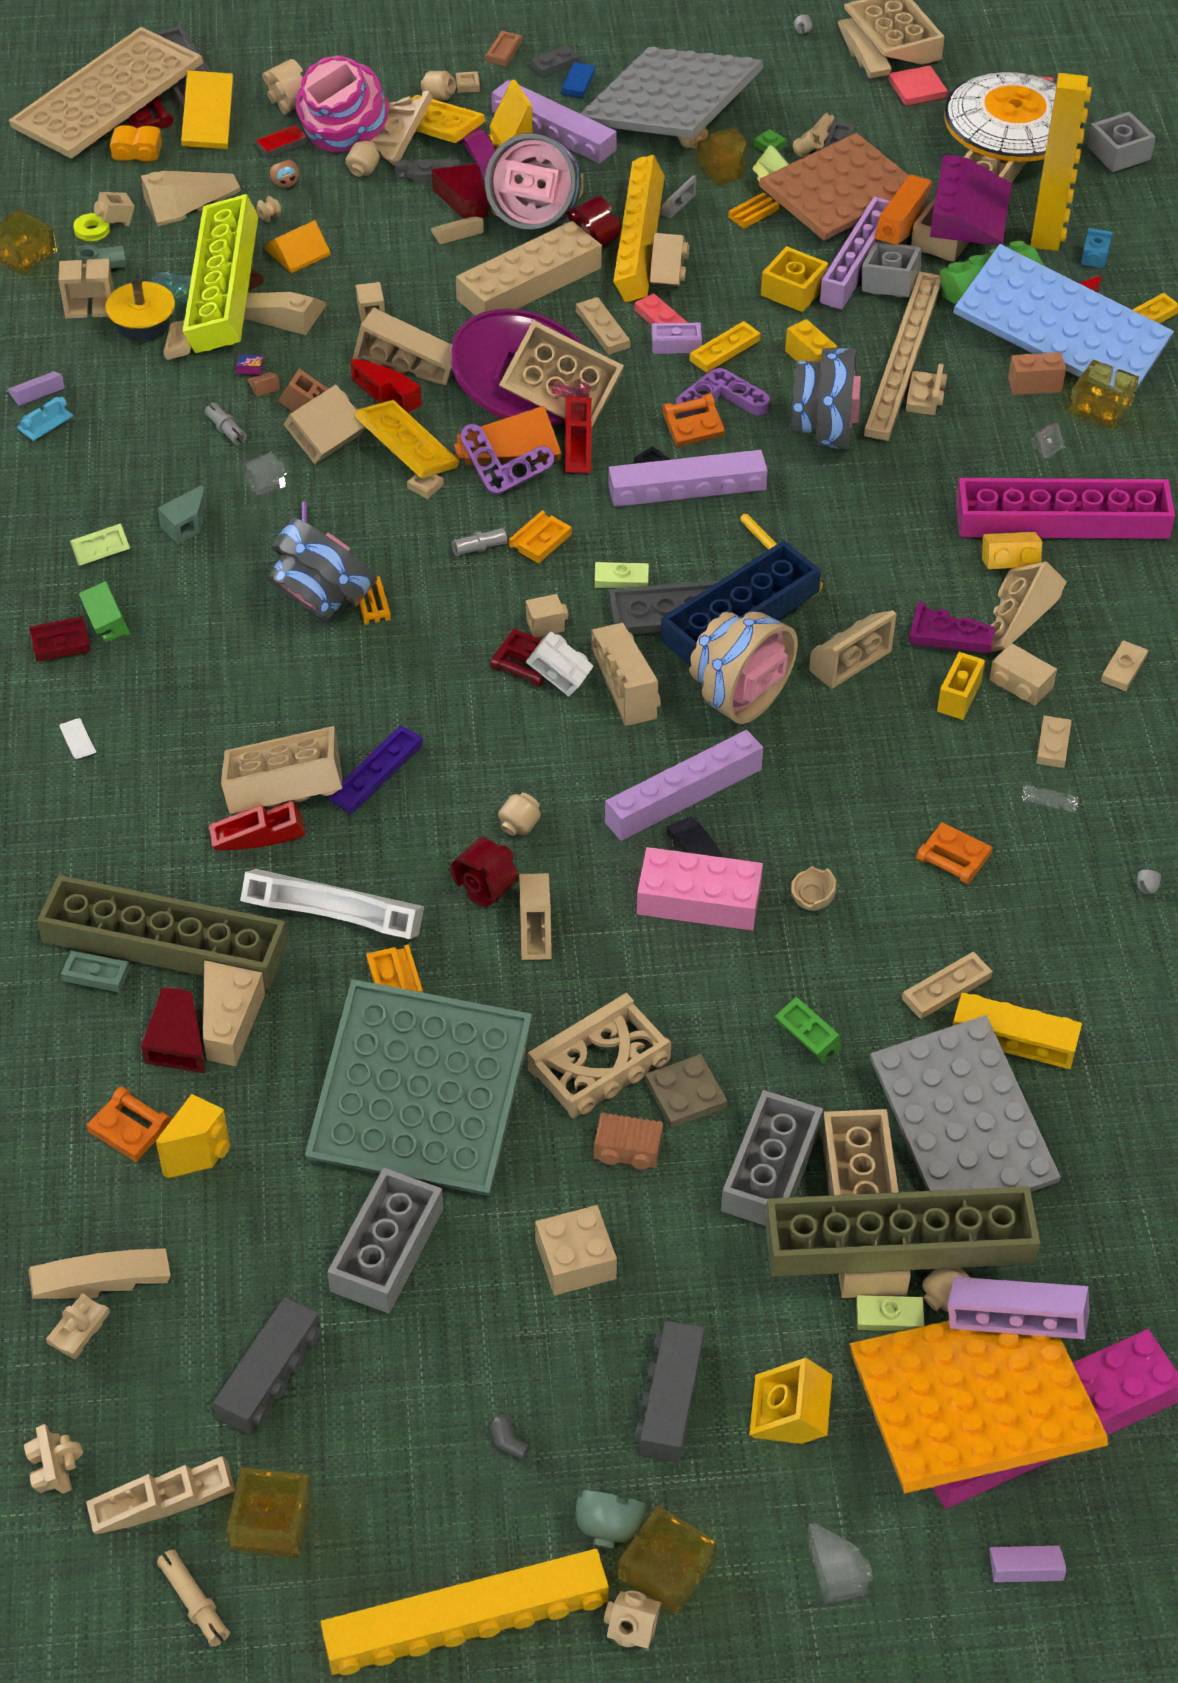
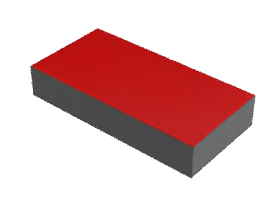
M296 125L256 140V147L267 159L307 144V136Z

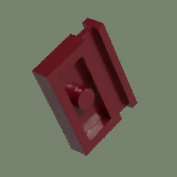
M83 616L29 626L36 662L91 652Z

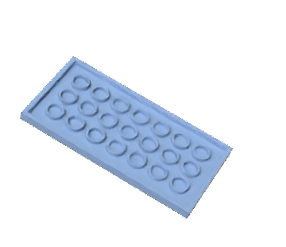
M1001 244L955 305L953 311L954 314L1033 354L1061 352L1066 371L1127 402L1130 401L1174 333L1173 330Z

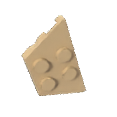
M429 91L422 92V97L411 100L409 96L397 102H390L388 119L383 129L370 141L376 146L379 155L394 166L396 161H400L433 98Z

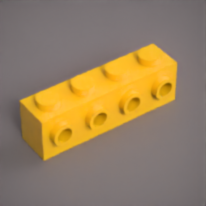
M961 993L953 1026L987 1015L1003 1052L1071 1069L1082 1026L1081 1022L1073 1021L1066 1017L1061 1018L1049 1015L1039 1010L1014 1006L1007 1002L990 1000L975 994Z

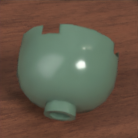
M583 1490V1492L578 1491L575 1517L577 1525L583 1534L594 1538V1546L614 1549L615 1543L628 1542L640 1531L647 1504L630 1498L628 1503H626V1500L618 1498V1495Z

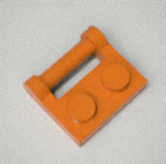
M711 393L691 401L674 405L671 403L662 405L663 416L676 447L724 436L725 429L716 410ZM705 408L706 411L705 413L680 419L675 417L676 414Z
M941 822L928 841L920 847L916 859L923 863L927 861L959 877V881L968 885L991 855L992 846Z
M121 1086L114 1092L112 1099L87 1124V1129L95 1137L134 1162H137L156 1142L172 1118L164 1112L158 1113L131 1096V1091ZM125 1106L152 1123V1125L147 1129L120 1112V1110Z

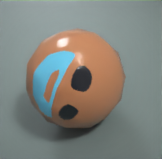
M291 159L271 166V180L280 188H291L299 179V168Z

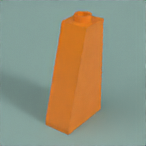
M910 174L880 214L874 239L898 245L913 233L914 223L927 207L933 180Z
M545 406L481 426L500 464H506L540 446L551 449L554 454V462L561 460V450ZM471 430L468 431L466 440L473 441L475 449L471 451L474 453L477 449L486 447V445L483 443L479 446L477 442L479 433H473ZM461 433L457 434V443L453 445L458 459L463 458L465 465H473L462 444ZM481 453L477 457V462L479 465L491 464L492 457L488 453ZM538 453V459L534 462H547L549 456H543L542 453ZM527 458L526 460L531 463V459Z

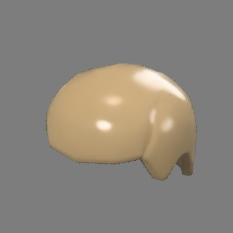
M812 866L806 871L798 873L792 881L791 896L798 906L805 910L817 911L826 908L835 898L836 878L828 868L826 870H819Z

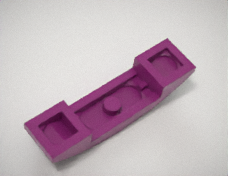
M477 127L459 140L457 144H463L474 162L478 164L482 180L485 184L486 169L489 160L496 150L485 132L480 127Z

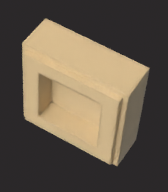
M478 72L456 73L457 93L480 92Z
M415 474L407 481L408 489L426 499L444 485L443 478L436 474L422 479Z

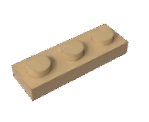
M598 297L576 304L577 314L608 355L630 348V339Z
M973 951L904 991L902 1000L920 1019H923L959 998L962 992L967 993L990 980L993 971Z

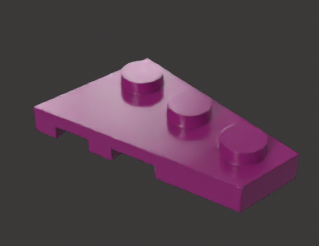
M918 601L909 636V644L991 653L995 637V627L966 617L962 619L949 616V611L940 609L937 612L928 609L927 604Z

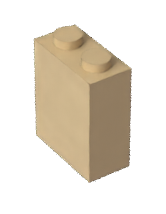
M334 385L292 412L283 424L315 465L360 436L366 428L354 417L357 410L350 403L347 394L340 390L337 385Z

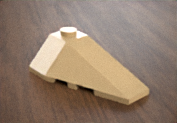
M160 171L141 176L144 200L157 226L181 221L187 218V213L195 209L199 212L203 210L205 204L211 201L220 202L241 191L234 174Z
M294 292L247 293L244 319L306 335L325 308L326 302Z

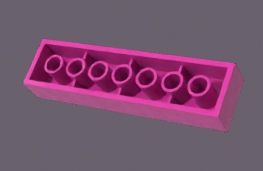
M959 478L956 494L960 537H983V534L1036 532L1039 538L1170 539L1175 519L1168 479Z
M1149 1329L1073 1362L1107 1435L1178 1403V1372ZM1054 1459L935 1486L933 1489L945 1509H948Z

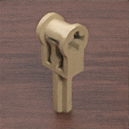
M825 113L812 129L805 132L801 138L794 140L793 148L798 157L804 158L813 150L823 148L824 140L829 135L828 130L831 128L835 118L833 114Z

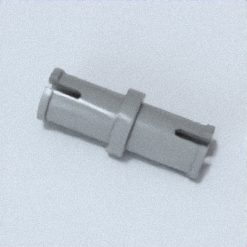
M215 402L211 403L215 410L208 405L204 412L216 424V429L220 433L225 434L234 445H241L236 438L238 437L243 443L247 438V434L235 423L232 415L226 414Z
M504 528L485 533L478 531L474 532L473 536L452 540L455 556L474 551L480 553L484 552L486 548L507 544Z

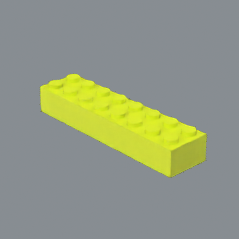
M247 194L203 206L183 326V333L195 353L210 351L214 348L241 342L259 217Z

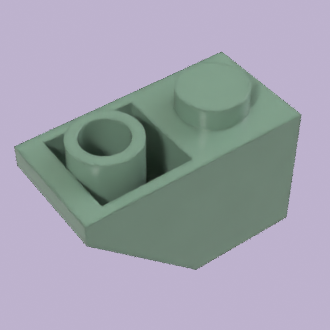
M202 485L157 508L160 527L177 544L200 533L207 509L205 490Z

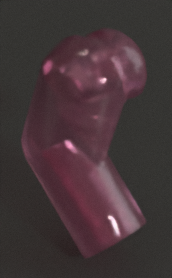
M556 381L552 387L553 394L564 398H588L591 391V386L585 382H580L576 388Z

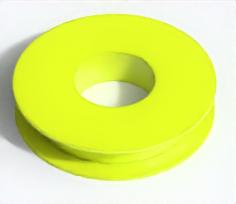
M95 213L82 215L73 224L76 237L83 241L101 240L110 232L109 223L104 222L102 217L96 216ZM89 226H97L94 229H87Z

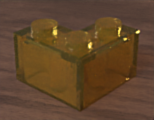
M733 127L709 134V138L697 142V161L718 186L743 179L746 140Z

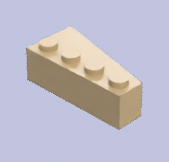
M374 307L361 324L353 359H365L378 365L394 367L395 371L403 374L409 371L415 373L417 378L447 385L454 374L450 361L452 344Z
M623 623L592 629L591 648L624 725L628 726L657 719V707L661 706L658 680L634 642L632 633L628 632Z

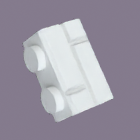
M551 631L538 644L526 661V663L568 697L581 685L593 668V665L583 653L576 652L566 643L562 636L555 635Z

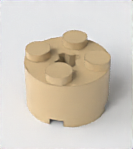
M294 59L285 61L262 73V77L269 88V91H267L269 100L272 104L278 103L284 115L296 109L297 93L301 88V80L303 78L300 74L303 72V69Z

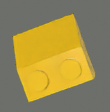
M193 1094L190 1095L156 1140L163 1176L172 1178L213 1168L219 1158L225 1157L230 1148V1141L224 1109Z
M807 1358L756 1374L749 1435L757 1439L799 1444L827 1436L832 1374Z

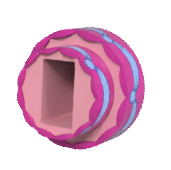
M339 55L323 58L308 68L301 80V88L297 93L296 110L307 137L314 145L327 151L345 152L350 151L357 142H370L381 132L388 119L389 102L377 76L368 66Z

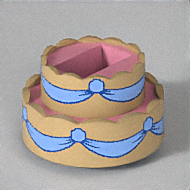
M724 612L719 618L712 620L708 624L707 630L697 640L696 649L691 654V666L689 668L693 679L704 685L702 695L706 703L738 724H745L759 717L776 699L791 673L798 647L796 632L793 628L762 612H748L743 618L732 612Z

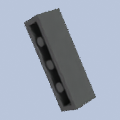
M286 1297L282 1299L214 1400L213 1407L217 1420L249 1436L252 1435L257 1426L261 1427L265 1423L269 1414V1407L275 1399L279 1400L287 1387V1380L293 1372L296 1373L301 1368L305 1358L304 1354L310 1346H315L320 1339L322 1328L320 1327L319 1313Z
M665 1321L663 1333H656L653 1352L658 1353L657 1362H650L647 1382H652L651 1392L644 1391L641 1411L646 1412L645 1421H638L635 1434V1442L640 1443V1456L676 1463L681 1461L703 1349L704 1327Z

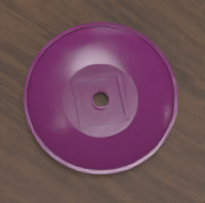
M496 309L480 313L467 320L454 337L450 361L455 378L473 401L502 419L538 408V406L499 387V384L533 320L584 345L567 328L545 316L524 310ZM546 411L551 426L565 423L564 419Z

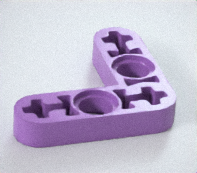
M721 368L711 370L676 399V404L699 399L703 395L697 392L706 391L713 395L714 401L722 396L753 415L767 413L770 397L766 392ZM742 390L744 391V393L738 394L734 393L733 391ZM705 408L680 413L678 415L683 418L696 415Z
M469 424L461 432V441L485 488L493 495L502 494L549 470L554 463V454L551 449L540 446L501 466L480 426ZM471 430L473 433H479L477 436L479 446L483 443L486 445V447H481L474 453L471 451L475 449L473 441L466 440L468 431ZM481 453L490 454L492 457L491 464L488 466L479 465L477 462L478 455ZM538 453H542L543 456L548 455L547 464L543 465L542 462L535 464L534 468L536 471L532 472L531 466L526 459L530 458L532 463L538 459ZM523 464L527 469L526 475L521 478L514 476L512 473L513 466ZM497 466L498 470H494V474L497 479H503L501 488L491 487L492 477L490 473L484 476L483 472H488Z

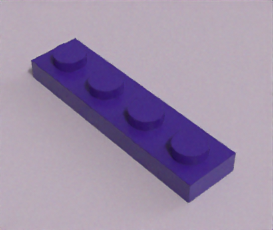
M400 725L342 781V789L329 795L330 802L353 814L423 745V737Z

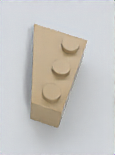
M204 960L203 1042L208 1061L231 1066L237 1065L265 996L262 972Z

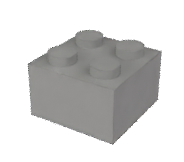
M1129 111L1092 123L1087 147L1112 172L1151 160L1156 136Z
M874 242L862 265V292H870L874 295H894L898 298L909 297L919 271L921 272L922 247Z

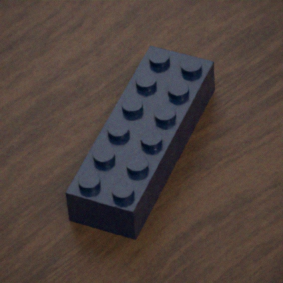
M783 540L662 617L661 641L691 666V654L696 649L697 640L707 630L708 624L712 620L719 618L724 612H732L742 618L748 612H762L777 620L819 593L821 570Z

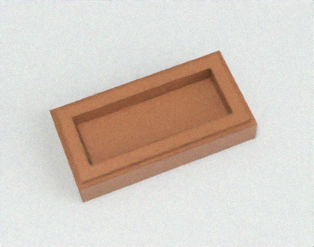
M501 31L485 55V62L506 67L521 45L522 35Z

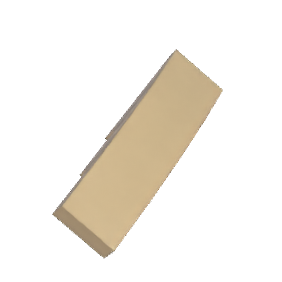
M853 18L839 20L838 25L852 57L856 56L860 68H865L868 78L889 75L891 67L886 56L881 53Z
M139 1249L97 1253L62 1259L29 1268L32 1299L79 1298L82 1293L89 1298H97L100 1291H132L135 1284L168 1283L171 1277L166 1249Z
M220 1456L196 1468L190 1469L187 1465H184L157 1478L147 1474L88 1500L86 1503L93 1533L97 1535L182 1512L234 1492L235 1488L228 1460Z

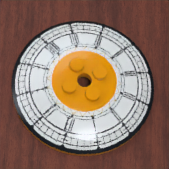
M994 72L973 77L958 85L948 96L944 109L946 126L957 141L981 155L1014 162L1043 160L1045 158L1057 84L1036 75L1020 72Z

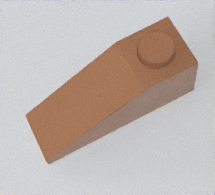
M298 369L278 399V402L294 412L328 390V388L301 369Z

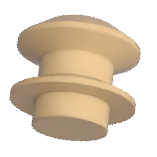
M268 196L266 203L262 200L257 202V213L263 221L269 223L271 216L275 219L279 218L281 207L276 199Z

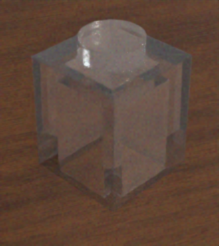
M272 452L243 463L246 483L257 497L285 486V465L281 460L278 461Z

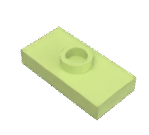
M121 523L70 540L79 566L130 549Z
M595 562V588L648 586L649 564Z
M857 1295V1330L905 1331L924 1326L923 1297Z

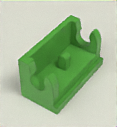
M106 581L79 593L96 633L100 634L106 630H112L110 633L102 636L105 642L131 634Z
M798 997L794 998L775 1016V1020L778 1021L779 1025L784 1030L787 1029L814 1053L822 1064L827 1062L826 1055L830 1051L837 1055L842 1050L840 1035Z

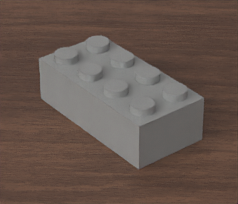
M765 1090L762 1091L723 1188L721 1212L765 1225L768 1198L795 1197L821 1129L823 1108Z
M383 1168L327 1271L330 1292L390 1314L444 1209L442 1188Z

